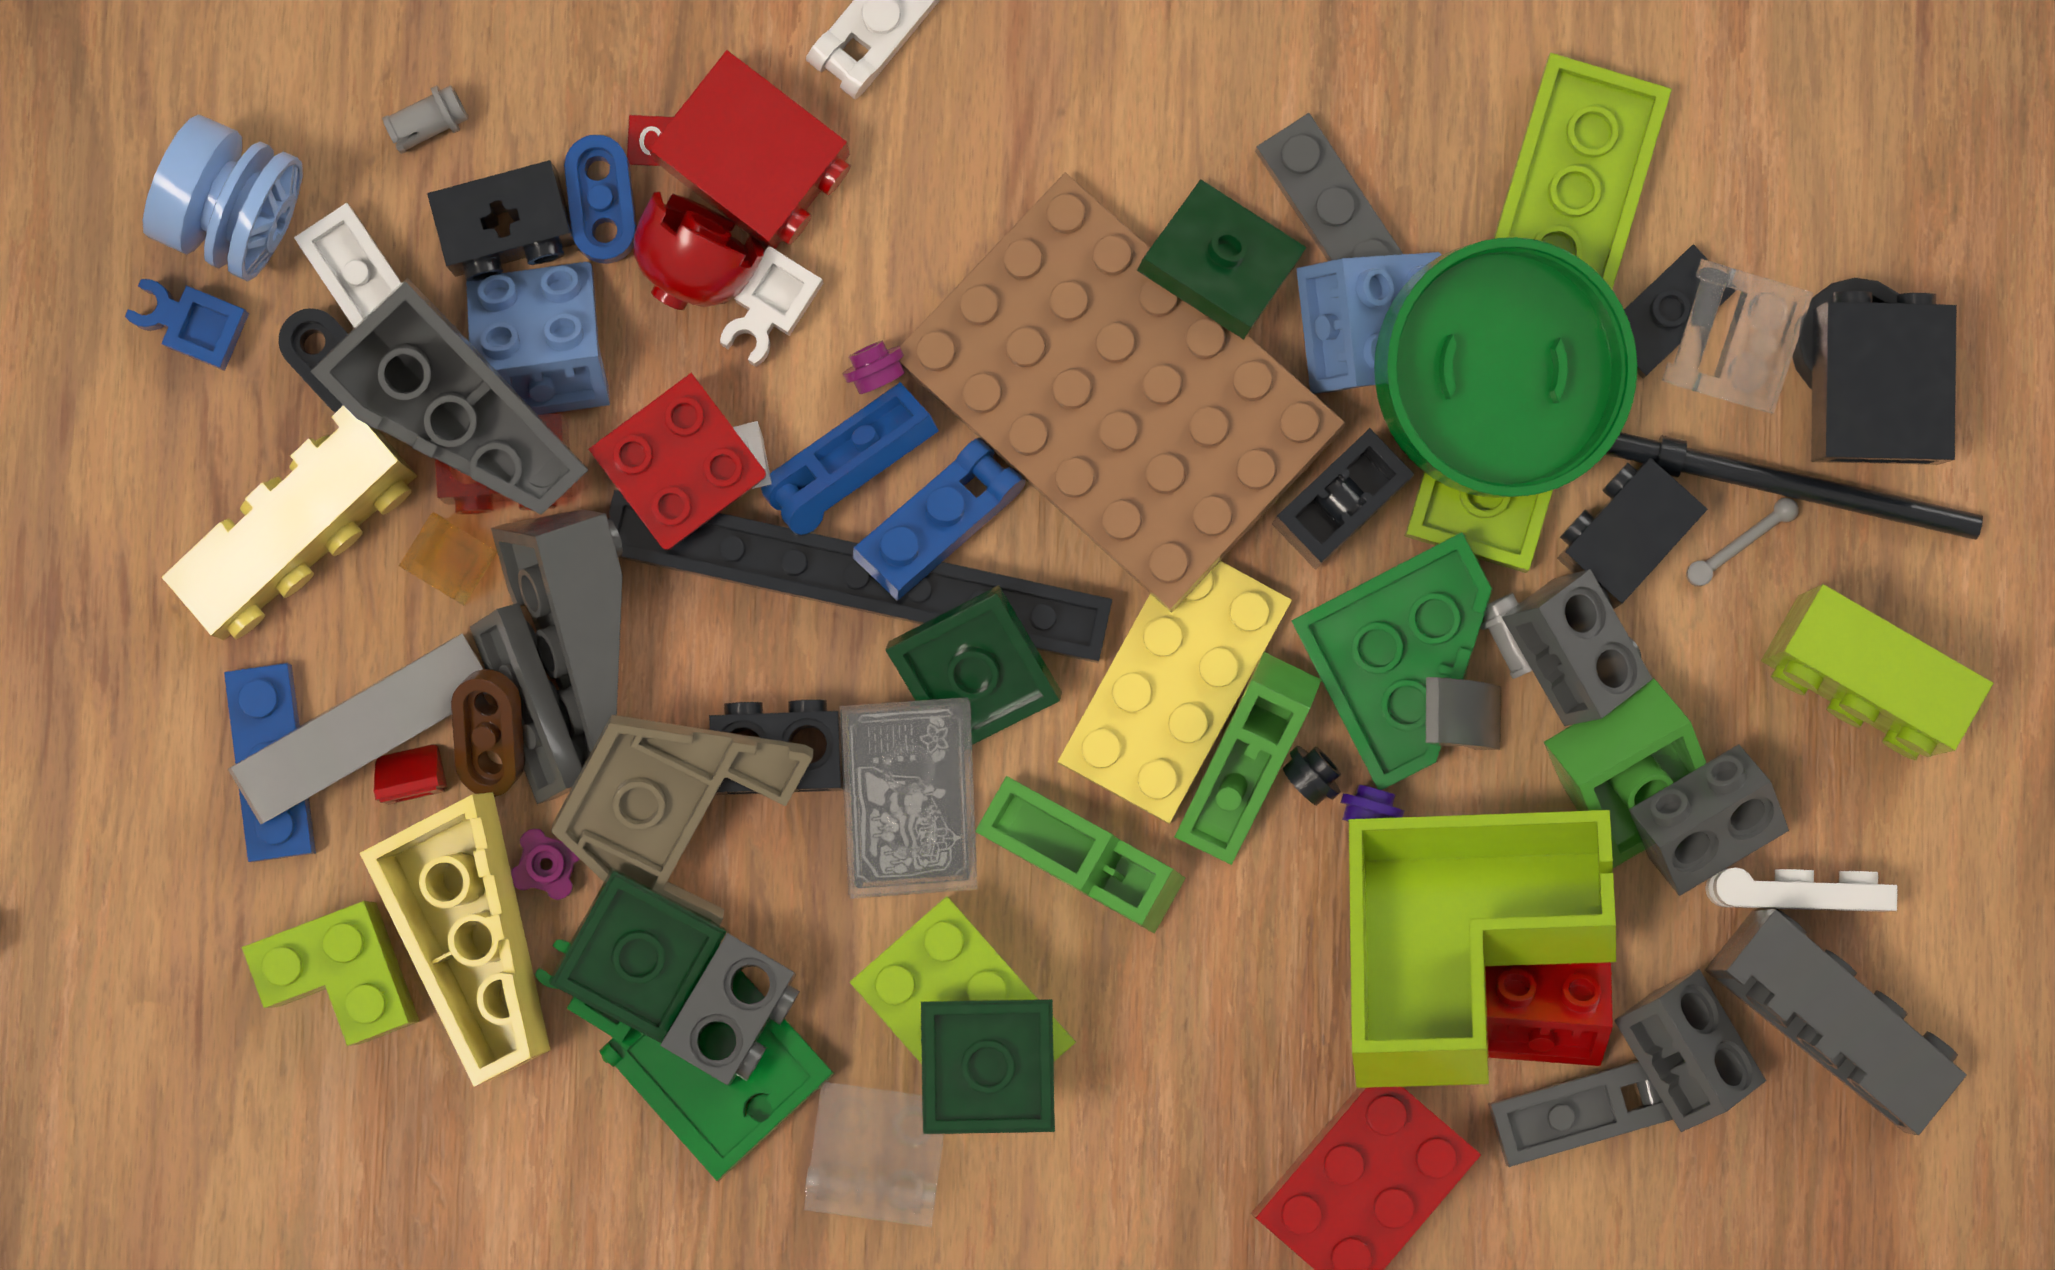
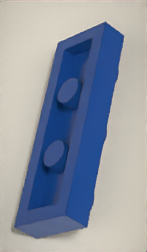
M284 663L224 672L236 764L300 727L291 664ZM239 789L248 862L316 854L309 798L269 821L260 824Z

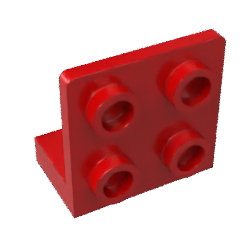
M692 372L588 449L664 550L673 548L766 478L764 468Z
M1611 962L1485 966L1488 1058L1601 1066L1613 1028Z

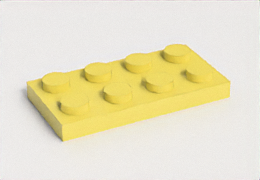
M1222 561L1208 573L1172 613L1150 594L1057 763L1170 824L1292 600Z

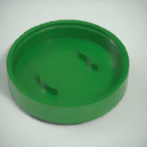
M1518 237L1496 238L1457 248L1439 256L1420 269L1402 287L1387 311L1379 332L1374 362L1375 386L1382 415L1392 436L1408 458L1433 479L1450 488L1476 496L1493 498L1529 496L1551 491L1574 481L1598 463L1610 450L1620 435L1633 404L1637 382V353L1630 322L1623 306L1614 291L1591 266L1565 249L1550 243Z

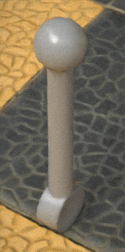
M1791 498L1779 499L1774 505V511L1707 561L1692 563L1686 571L1688 582L1697 587L1708 584L1713 577V571L1781 521H1793L1799 513L1797 503Z

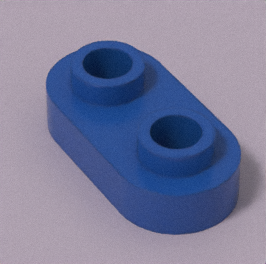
M588 135L576 141L570 147L565 157L564 170L573 239L584 256L597 263L609 264L625 258L634 247L637 223L630 165L624 150L615 140L604 135ZM596 161L608 163L610 171L607 177L599 181L590 179L587 172L592 163ZM605 222L613 223L617 226L615 238L607 243L597 241L595 239L596 228Z

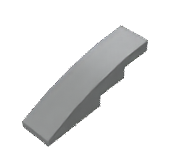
M462 633L228 768V771L259 823L263 824L452 714L451 700L456 688L471 673L482 670L483 667Z

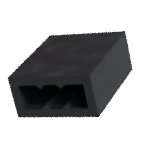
M1842 291L1833 293V302H1826L1813 309L1811 462L1940 465L1955 460L1957 305L1936 304V294L1901 293L1897 294V303H1872L1871 292Z

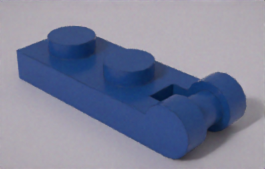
M899 382L771 472L772 484L761 487L762 495L774 509L781 511L783 521L794 533L800 535L808 534L820 525L826 510L929 439L939 430L931 415L905 386Z
M976 438L959 453L954 462L854 547L853 559L897 601L1005 508L1025 486L1026 480L1014 468L1008 467L1004 469L993 458L994 450L983 439ZM975 476L987 487V490L977 498L965 487Z

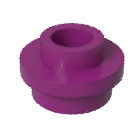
M883 340L878 341L851 354L849 359L853 366L842 374L847 383L854 382L859 394H864L902 376L905 371L899 360L904 354L900 346L887 350Z

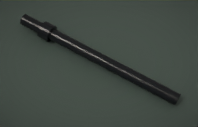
M1621 432L1610 450L1605 454L1639 463H1644L1651 458L1670 476L1676 478L1680 476L1681 472L1974 540L1978 539L1983 523V516L1687 448V441L1663 435L1657 441Z

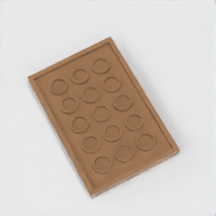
M1065 172L900 346L904 356L899 361L913 378L979 438L983 439L1004 461L1014 468L1027 482L1172 613L1345 428V422L1248 335L1243 340L1136 271L1150 247Z

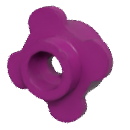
M530 829L526 831L520 839V844L523 848L520 863L511 871L514 886L523 891L530 888L547 891L548 895L555 900L566 898L573 890L570 878L573 875L575 863L580 859L562 841L546 837L542 830ZM544 858L551 859L553 865L550 870L546 871L541 868V861Z

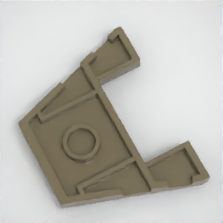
M611 715L557 814L551 832L602 881H605L610 870L614 868L720 925L723 920L724 909L667 882L724 778H729L786 806L813 759V749L803 744Z

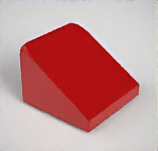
M431 744L383 755L377 758L375 762L373 791L375 800L380 801V803L391 805L445 792L444 789L448 788L440 750L437 745Z

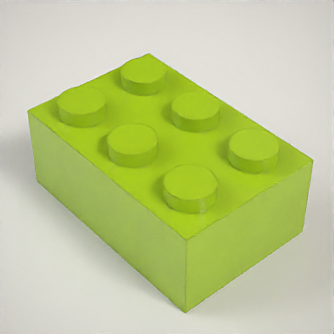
M1824 584L1798 595L1761 659V662L1775 669L1771 678L1778 684L1800 695H1805L1807 690L1810 689L1830 701L1826 708L1829 713L1857 728H1861L1863 722L1870 724L1886 734L1882 740L1883 744L1912 760H1917L1919 754L1931 757L1955 751L1994 684Z
M948 896L942 899L850 981V984L921 1064V1001L1038 999ZM1053 1016L1054 1061H1056L1076 1041Z

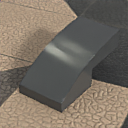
M1426 677V743L1436 746H1464L1474 750H1500L1501 686L1471 680Z

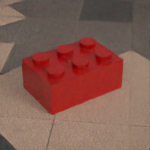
M1404 1087L1357 1088L1251 1214L1314 1270H1384L1478 1160L1481 1154Z

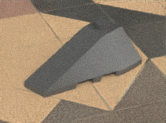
M408 277L310 371L356 419L375 429H380L412 446L413 449L470 476L473 480L540 515L588 471L587 467Z
M582 509L506 523L492 527L491 531L513 604L519 603L520 607L526 605L537 630L535 633L537 652L546 673L551 678L556 679L559 687L557 692L560 698V712L570 738L580 749L584 766L610 716L617 715L623 576L618 557L622 555L623 547L619 532L614 523L607 519L606 513Z

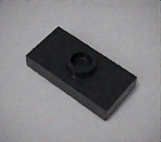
M1694 244L1624 309L1635 340L1637 373L1643 379L1737 290Z

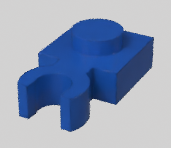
M141 279L138 287L156 296V309L148 315H140L135 311L127 310L125 317L143 330L154 331L162 327L168 328L161 343L162 345L225 371L249 316V312L187 285L180 301L177 302L173 299L171 293L160 283L150 279Z

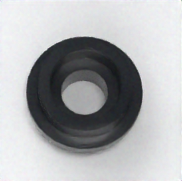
M1296 746L1290 752L1292 760L1282 768L1283 772L1307 800L1317 806L1326 797L1333 800L1341 793L1335 782L1341 776V773L1323 751L1318 747H1314L1308 753L1302 747Z

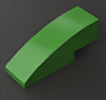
M1008 776L1005 777L975 830L976 833L1154 934L1186 879L1173 868L1125 843L1108 831Z

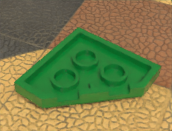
M1463 532L1291 620L1379 790H1383L1438 762L1443 747L1426 743V677L1464 680L1493 591Z

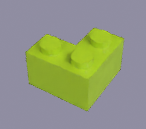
M362 901L242 947L263 1008L280 1007L326 989L347 1046L360 1045L420 1022L376 902Z

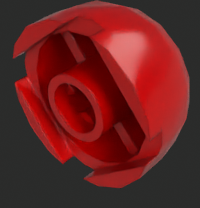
M661 192L653 193L640 218L634 235V257L642 274L654 284L651 294L660 302L677 310H685L688 303L700 307H710L725 304L736 297L751 280L764 256L765 250L751 235H749L745 245L732 237L729 231L733 230L735 223L725 216L700 203L673 193L667 204L663 203Z

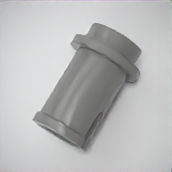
M436 85L431 88L432 95L390 116L387 115L382 118L393 143H397L395 145L400 154L407 152V149L449 128L453 133L460 131L458 124L468 120V116L451 85L442 90Z
M1513 593L1488 604L1481 629H1489L1510 670L1512 679H1515L1532 671L1502 619V616L1520 604Z

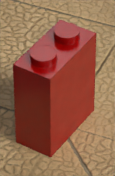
M728 50L724 52L648 148L655 163L754 237L766 248L770 246L774 249L778 247L782 240L791 245L800 236L812 217L806 211L821 191L828 196L832 194L851 168V165L845 161L850 155L846 140Z

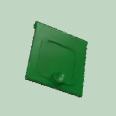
M742 970L737 973L733 981V992L739 1001L746 1004H754L765 998L763 993ZM771 1019L769 1020L757 1040L758 1043L767 1047L758 1065L747 1081L736 1076L731 1086L717 1080L660 1046L662 1043L633 1028H630L622 1043L612 1038L599 1050L603 1061L613 1067L615 1066L718 1182L835 1074L786 1019L783 1020L781 1025ZM722 1022L713 1023L707 1026L701 1033L700 1048L709 1059L722 1060L734 1051L736 1035L728 1024ZM756 1094H762V1095H757L756 1097H754V1098L751 1099V1101L749 1102V1104H748V1106H747V1110H746V1114H747V1115L745 1116V1107H746V1103L749 1101V1099H750L751 1097H753L754 1095H756Z

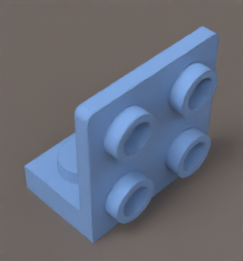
M1441 253L1342 258L1296 268L1310 391L1313 394L1375 385V351L1385 315L1397 294L1411 277L1425 265L1441 256Z
M580 262L507 272L489 276L484 280L466 282L469 342L537 415L610 405L609 385L598 343L594 273L591 263Z

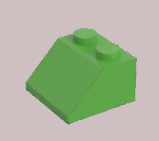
M1654 677L1602 719L1573 724L1544 741L1560 783L1576 810H1610L1613 868L1645 850L1629 809L1706 764L1691 721Z

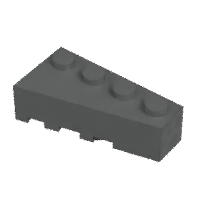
M1779 909L1752 911L1705 971L1904 1133L1919 1136L1967 1076L1966 1073L1953 1063L1958 1054L1934 1034L1927 1031L1923 1036L1920 1035L1904 1021L1908 1014L1902 1007L1882 992L1876 990L1873 994L1855 978L1857 972L1848 963L1827 949L1823 951L1805 935L1807 932L1787 914Z

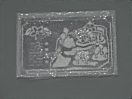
M966 697L839 706L847 881L850 899L977 890L971 707L969 699Z

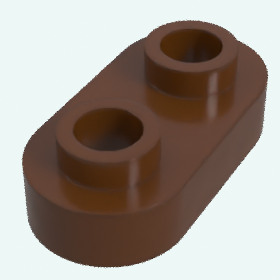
M482 669L471 673L456 688L452 696L451 711L455 767L459 779L470 791L475 794L493 792L494 797L506 793L520 778L524 770L521 698L517 687L507 676L495 670ZM483 692L494 697L498 706L488 703ZM487 751L496 753L500 757L502 764L493 762L489 758Z

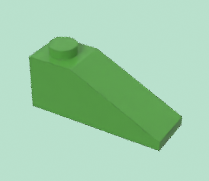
M1266 652L1263 653L1174 836L1175 838L1232 865L1312 706L1322 679Z

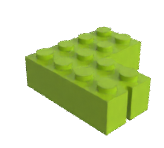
M1610 810L1349 819L1352 1058L1357 1088L1489 1084L1485 966L1616 962V916Z

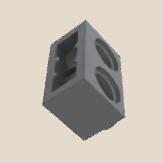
M1591 569L1552 579L1502 616L1564 726L1602 719L1653 679L1641 659V652L1637 644L1628 636L1610 604L1607 591L1597 582Z
M1739 744L1629 809L1648 858L1679 896L1789 831L1771 781Z
M727 933L660 1046L728 1086H731L736 1076L747 1081L767 1048L757 1042L767 1023L771 1019L781 1025L800 991L790 986L796 976L795 972ZM747 967H758L764 970L770 981L769 991L765 998L754 1004H746L739 1001L733 992L735 976L739 971ZM717 1022L726 1023L735 1032V1049L725 1059L711 1060L703 1054L700 1048L701 1033L710 1024Z
M1700 969L1655 990L1614 1020L1680 1132L1727 1112L1766 1081Z

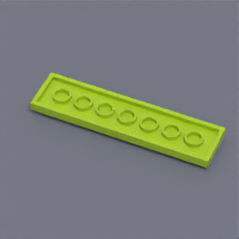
M1550 52L1493 239L1527 238L1550 243L1565 249L1591 266L1613 289L1672 89ZM1423 472L1404 536L1436 546L1463 532L1477 559L1527 573L1532 563L1553 490L1529 496L1483 497L1450 488Z

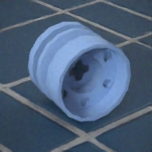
M196 115L190 118L177 132L154 175L143 214V233L150 239L186 255L195 251L205 240L204 258L209 265L219 269L228 264V271L232 275L249 281L255 278L265 267L286 233L300 191L303 177L302 162L297 157L284 151L274 156V150L268 144L261 141L251 145L241 156L242 136L236 130L202 115Z

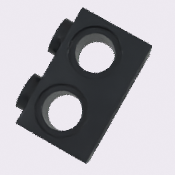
M827 700L788 701L789 713H763L762 702L725 703V715H709L710 730L733 734L749 730L757 733L760 738L792 743L794 736L803 729L814 728L821 731L826 738V751L822 758L809 764L794 793L844 791L841 714L839 711H827ZM724 778L715 795L760 793L729 778Z

